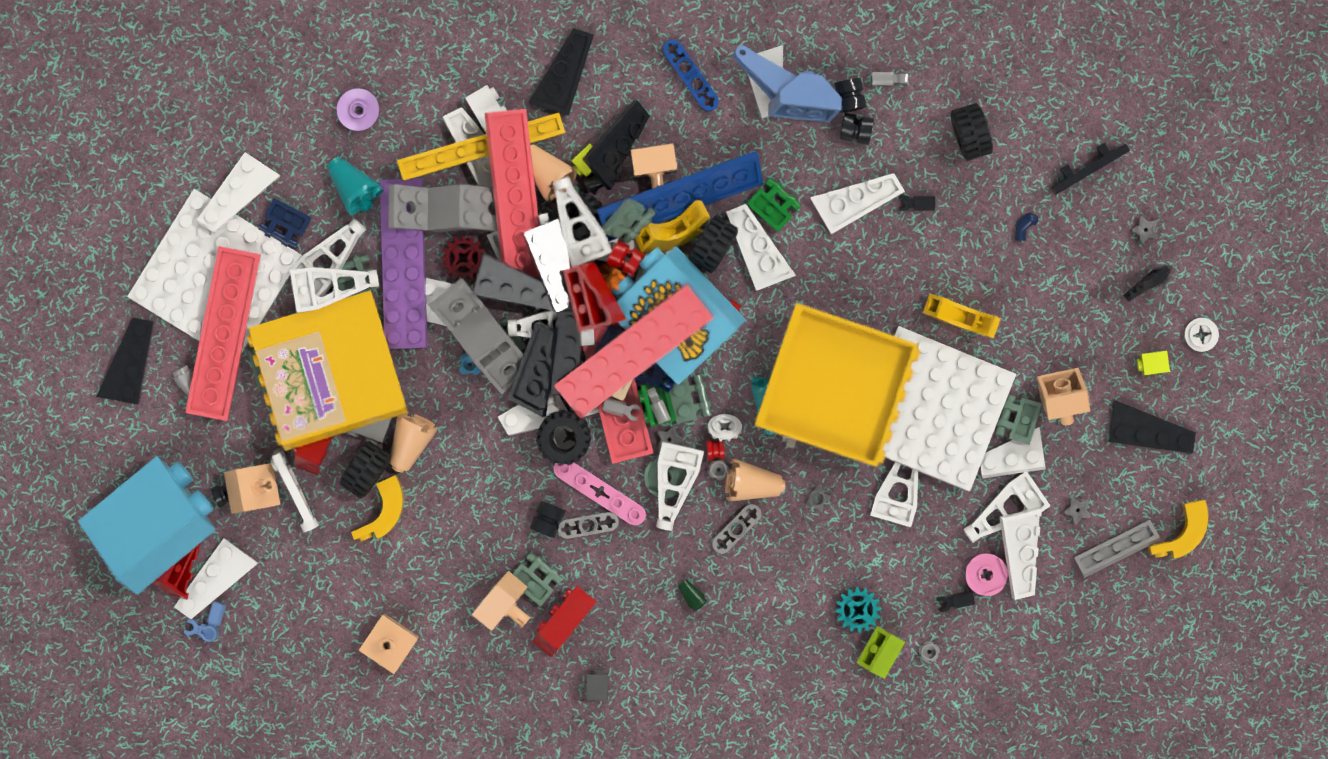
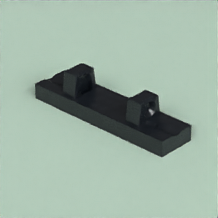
M1102 143L1096 147L1102 158L1075 174L1069 164L1065 165L1060 169L1065 179L1051 188L1053 193L1057 195L1130 151L1127 144L1110 151L1107 145Z

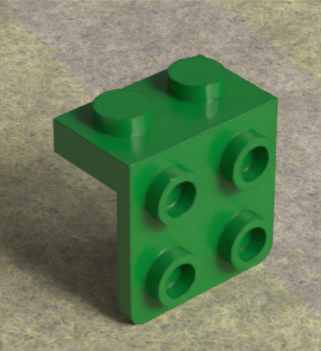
M666 380L641 385L642 390H639L638 394L640 402H645L647 411H643L646 424L650 423L651 427L661 425L658 424L651 408L652 402L647 393V390L655 387L659 399L663 400L671 418L661 424L676 421Z

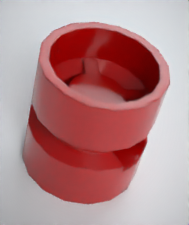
M618 240L606 264L616 269L622 268V273L633 278L640 267L639 264L645 257V253L635 248L631 250L630 245ZM626 257L630 258L629 262L625 261Z

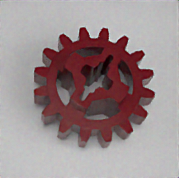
M465 235L462 236V240L454 237L455 243L452 244L448 241L449 248L442 249L446 253V256L441 257L442 260H446L442 267L449 268L447 274L451 275L454 273L455 280L459 276H462L464 281H466V276L473 280V274H477L482 253L486 250L485 248L479 249L480 241L475 244L473 243L474 237H471L469 241ZM461 244L471 245L467 249H460L458 247ZM451 252L455 254V261L452 265L450 262ZM476 252L478 254L477 265L473 262V255ZM461 253L464 255L469 253L467 257L468 263H459L461 259L459 255ZM461 267H468L471 271L459 272L458 270Z

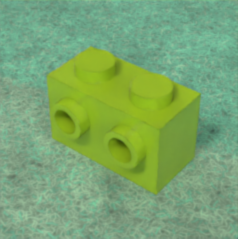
M877 626L856 663L885 679L906 642Z

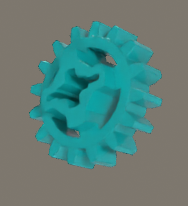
M858 586L855 587V592L847 589L848 595L841 594L843 600L836 602L840 605V608L835 609V612L841 614L837 620H844L842 626L845 628L849 625L850 632L857 628L858 633H861L863 627L869 631L868 625L876 626L873 620L875 618L880 619V616L876 614L877 611L882 610L881 607L876 606L879 599L873 600L875 593L871 592L868 595L867 588H864L862 592H860ZM853 596H864L861 601L851 599ZM870 602L872 604L871 616L867 613V606ZM845 604L849 606V614L847 615V617L844 613ZM855 605H863V613L853 614L855 612L853 607ZM856 619H863L866 621L861 624L852 623Z

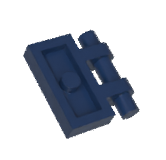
M273 198L264 216L270 219L271 222L269 226L261 223L258 230L264 232L265 236L269 238L272 236L282 242V245L296 249L299 242L292 239L294 233L303 236L312 218ZM278 224L288 229L286 235L275 230Z

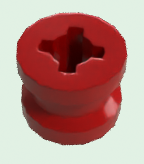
M724 439L721 442L720 440H707L708 461H712L714 458L725 460Z

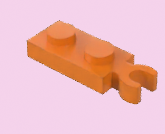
M601 263L598 269L611 291L613 288L619 290L618 284L621 279H625V276L616 268Z

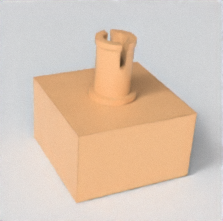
M673 144L631 150L635 178L650 177L652 189L664 185L663 175L677 172Z
M1079 368L1037 376L1039 396L1048 420L1060 418L1062 425H1071L1074 422L1073 415L1090 412L1088 390Z
M271 463L224 472L231 514L281 505L275 472Z
M508 571L472 615L491 631L507 615L522 628L530 619V616L519 609L515 602L528 587Z
M383 614L359 651L395 674L419 639V636L386 614Z

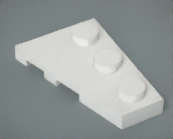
M1040 427L1035 429L1030 445L1011 440L986 452L980 465L982 478L1046 469Z

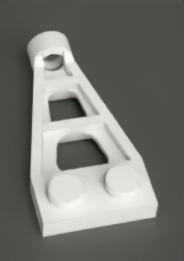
M566 177L554 182L562 236L567 246L568 257L572 267L611 253L612 250L605 232L573 188L570 178ZM566 187L567 191L562 192V189ZM571 201L576 204L580 211V216L574 219H569L565 207ZM578 221L584 222L591 231V236L582 241H576L573 236L572 227Z
M353 219L348 225L301 256L290 270L313 267V262L321 255H328L332 259L330 269L342 270L358 238L366 231V228L356 219ZM342 239L346 246L342 253L336 257L330 251V246L337 240ZM319 277L314 280L315 293L318 297H323L333 286V282L329 278Z
M315 267L290 270L297 313L317 310L366 288L379 286L377 270L363 272ZM367 275H369L370 283L365 281ZM319 277L332 280L334 285L332 293L318 297L315 293L314 280ZM338 277H353L355 281L353 288L344 291L338 289Z
M572 306L565 308L566 310H573ZM546 310L517 320H508L509 337L523 336L530 338L533 332V321L547 319L549 327L553 328V321L558 317L559 311L554 313V311ZM517 324L521 325L520 331H517ZM594 328L581 331V346L595 345Z
M662 441L658 458L659 518L657 519V528L673 530L674 520L700 471L703 450ZM671 466L683 468L687 471L683 483L679 486L668 482L667 470ZM667 489L679 492L678 500L674 506L666 505L664 502ZM667 516L670 518V520L663 519V517Z
M283 448L274 450L271 460L275 472H280L303 518V522L300 524L303 532L310 531L319 526V524L312 515L294 472L290 468V463Z
M895 462L876 494L870 516L911 527L917 509L918 471L912 469L909 480L899 478L897 472L901 464ZM897 482L906 484L908 487V499L905 502L889 498L888 493L893 484Z
M1023 472L1010 481L977 519L963 529L972 543L980 539V537L1001 530L1000 523L990 526L986 521V517L995 509H998L1002 516L1009 515L1004 510L1003 505L1009 496L1013 494L1017 495L1024 505L1023 511L1041 508L1043 512L1050 507V504L1028 472ZM974 527L979 529V534H977Z

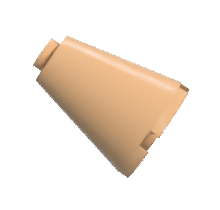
M532 144L530 148L534 183L546 201H553L557 199L553 183L569 177L573 183L577 176V171L570 165Z
M406 413L397 416L389 463L392 465L393 470L400 473L409 471L438 430V427L434 428L435 424L414 414V417H410Z
M738 459L730 461L729 464H733L732 469H729L725 480V493H729L730 496L726 497L728 501L780 496L781 492H784L785 480H782L781 475Z

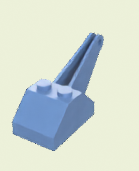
M743 45L738 46L733 52V59L771 99V102L768 104V116L829 123L842 110L841 96L822 75H815L814 72L805 71L796 76Z

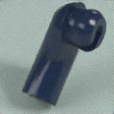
M1026 213L1016 222V241H1026V229L1038 223V216L1036 214Z

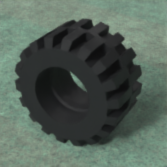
M977 103L952 110L951 122L963 157L970 161L992 154V137L982 108Z
M580 191L577 192L600 225L597 209L603 208L601 207L603 204L591 195ZM572 201L568 202L565 206L569 219L578 209ZM552 204L553 212H549V217H552V220L549 222L560 218L558 204ZM585 223L579 229L573 230L574 239L582 241L591 236V231Z
M718 215L714 216L690 253L689 260L709 273L714 272L736 238L739 228Z
M560 410L559 412L551 413L541 423L537 432L536 441L539 445V452L543 453L545 459L551 460L550 463H558L560 466L578 462L586 454L591 442V430L587 426V421L579 418L571 410L569 412ZM559 426L571 428L576 434L575 445L570 449L558 448L551 438L555 428Z
M368 441L354 456L341 476L339 484L362 499L370 492L388 466L391 455L371 441Z

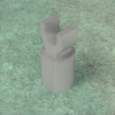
M872 72V86L908 84V74Z
M655 387L648 389L647 393L652 402L651 408L658 424L670 420L671 418L663 400L659 399Z
M608 398L604 402L602 411L621 417L624 414L630 420L637 421L638 418L631 415V410H640L641 407L638 405L626 406L625 402Z

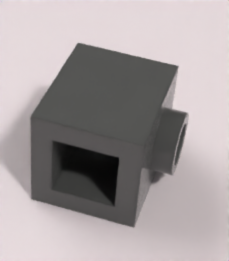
M591 669V673H587L586 700H608V673H604V669Z

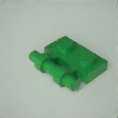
M770 177L765 184L771 190L766 193L760 188L747 205L779 232L792 217L786 210L792 207L797 212L802 205L796 201L797 198L793 194L790 195L782 188V184L776 183ZM775 194L785 201L782 206L772 199Z

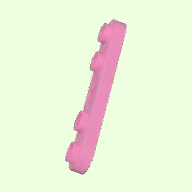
M574 462L571 465L564 464L563 466L555 463L554 473L558 478L631 525H639L645 520L646 512L641 505ZM590 485H593L597 488L603 486V491L608 496H610V498L607 499L605 496L602 495L596 497V492L594 491V489L590 488Z

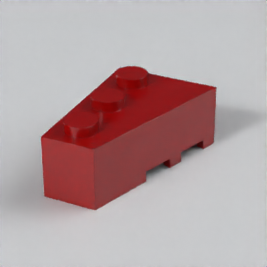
M595 262L563 270L579 332L627 320Z
M334 436L294 448L295 467L318 476L324 457L326 458L328 447Z
M200 543L152 583L172 596L188 600L189 593H186L189 580L193 578L191 568L193 560L197 561Z
M578 586L574 590L570 588L562 596V599L565 601L561 606L556 604L549 613L552 617L548 622L543 620L536 629L539 633L532 642L550 657L559 650L597 602Z

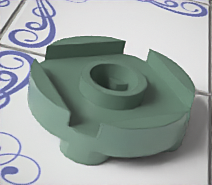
M659 457L651 461L644 472L645 485L650 493L658 497ZM674 466L669 467L667 471L671 480L668 482L676 486L681 485L686 477L685 469ZM667 489L665 491V498L674 497L679 492Z

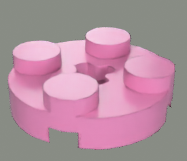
M987 553L979 554L973 557L967 564L965 579L969 588L977 594L992 596L1004 588L1008 578V570L1005 563L997 556ZM983 569L992 571L990 580L987 581L985 578H981Z

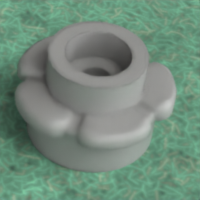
M718 459L709 464L710 470L708 472L712 478L722 480L729 473V466L726 465L724 460Z
M926 641L924 645L919 647V654H921L923 661L933 662L938 658L940 649L932 641Z

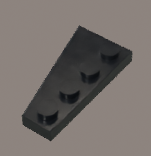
M573 28L548 72L529 100V104L569 116L594 34Z

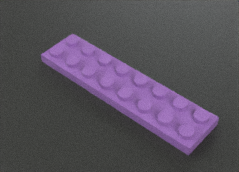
M414 178L404 182L402 179L380 180V186L384 190L380 195L384 334L389 349L428 348L425 233L420 230L388 228L389 185L423 187V179ZM409 203L406 204V210L408 213H410L411 206Z

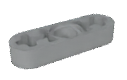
M755 504L746 505L713 539L712 545L714 550L722 554L728 552L761 518L760 508ZM748 508L751 510L755 508L757 510L755 513L757 517L755 519L751 517L747 521L750 525L746 527L745 523L738 518L741 515L745 518L748 515L746 510ZM738 522L742 524L743 531L741 534L734 535L731 532V525ZM727 530L729 535L735 538V540L731 542L729 539L726 542V549H718L717 540H723L727 536L723 533Z
M612 512L566 519L559 524L558 532L565 539L609 532L617 528L619 519ZM606 516L615 519V523L612 524L611 528L604 524L601 525L602 530H597L598 522L595 517H600V521L606 520ZM591 519L594 522L595 527L592 531L588 532L583 529L582 523L584 520ZM579 520L580 534H577V529L570 532L571 535L562 532L565 523H569V526H576L575 521Z

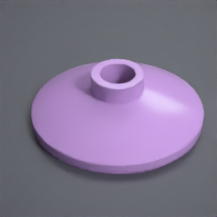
M359 88L351 89L345 92L339 99L337 115L340 122L348 129L354 131L366 130L376 122L379 115V104L374 95L369 91ZM356 107H362L363 111L361 114L355 113Z

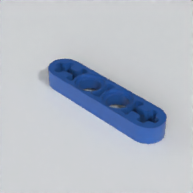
M676 40L667 41L663 47V52L701 108L705 111L715 110L719 102L711 86L683 46ZM670 44L672 46H678L676 51L679 56H681L682 53L685 55V57L680 58L676 63L672 61L676 59L675 55L673 53H667V51L669 50L668 46ZM683 61H687L691 65V69L687 73L679 70V64ZM698 78L702 80L703 87L700 90H694L691 87L693 79ZM706 88L709 90V92H706V95L709 98L713 97L715 99L713 101L714 106L712 107L703 104L705 103L703 95L700 98L697 96Z

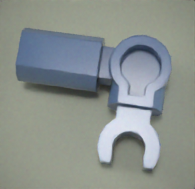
M213 601L206 621L208 625L203 623L199 625L196 620L188 619L187 622L193 625V630H184V633L186 635L197 634V637L207 642L216 640L219 637V629L217 627L221 624L226 604Z

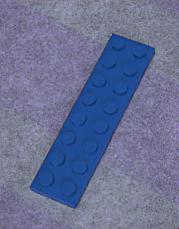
M754 151L628 199L643 204L645 208L644 213L649 208L653 209L656 214L651 218V223L658 224L681 215L695 200L702 201L704 206L763 185L759 156ZM626 199L597 209L601 227ZM605 234L608 242L617 239Z

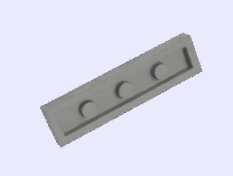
M1148 520L1074 557L1085 578L1160 541V536L1152 522Z

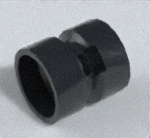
M861 78L834 83L836 92L842 98V110L840 113L867 107L865 96L860 93L863 90Z
M845 113L839 140L851 142L853 139H856L859 144L869 145L874 118L862 116L859 119L855 114Z
M540 501L536 511L538 517L533 518L530 529L555 538L559 529L557 523L562 522L566 510Z

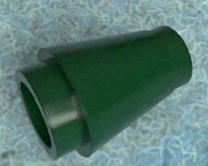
M688 579L678 586L689 609L692 608L694 612L708 602L705 599L706 595L689 582Z

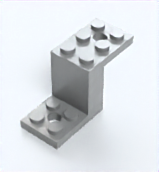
M462 184L432 188L389 185L388 228L431 232L467 229L498 232L493 188ZM407 203H409L411 206L410 213H408L406 210ZM489 204L493 208L492 214L488 211Z
M461 278L428 305L452 332L477 367L497 390L503 394L512 387L524 354L514 344L488 308L476 294H473L472 289ZM459 302H460V304H459L457 307H454V308H453V306H454L456 303H459Z

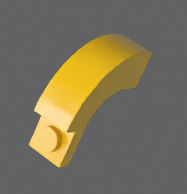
M695 200L674 220L662 224L650 223L648 226H644L639 231L640 235L635 240L641 252L651 253L657 247L662 252L670 251L674 247H680L697 237L702 232L701 226L710 216L703 202Z
M931 293L923 310V314L990 338H994L1001 318L971 309Z
M397 475L376 484L383 500L382 512L371 524L351 532L354 540L359 538L362 542L373 537L372 532L379 539L389 533L399 521L404 506V493Z
M1202 499L1183 503L1185 525L1182 532L1171 541L1148 546L1149 554H1155V558L1167 556V551H1170L1171 557L1175 559L1191 552L1201 542L1207 529L1208 509L1206 500Z

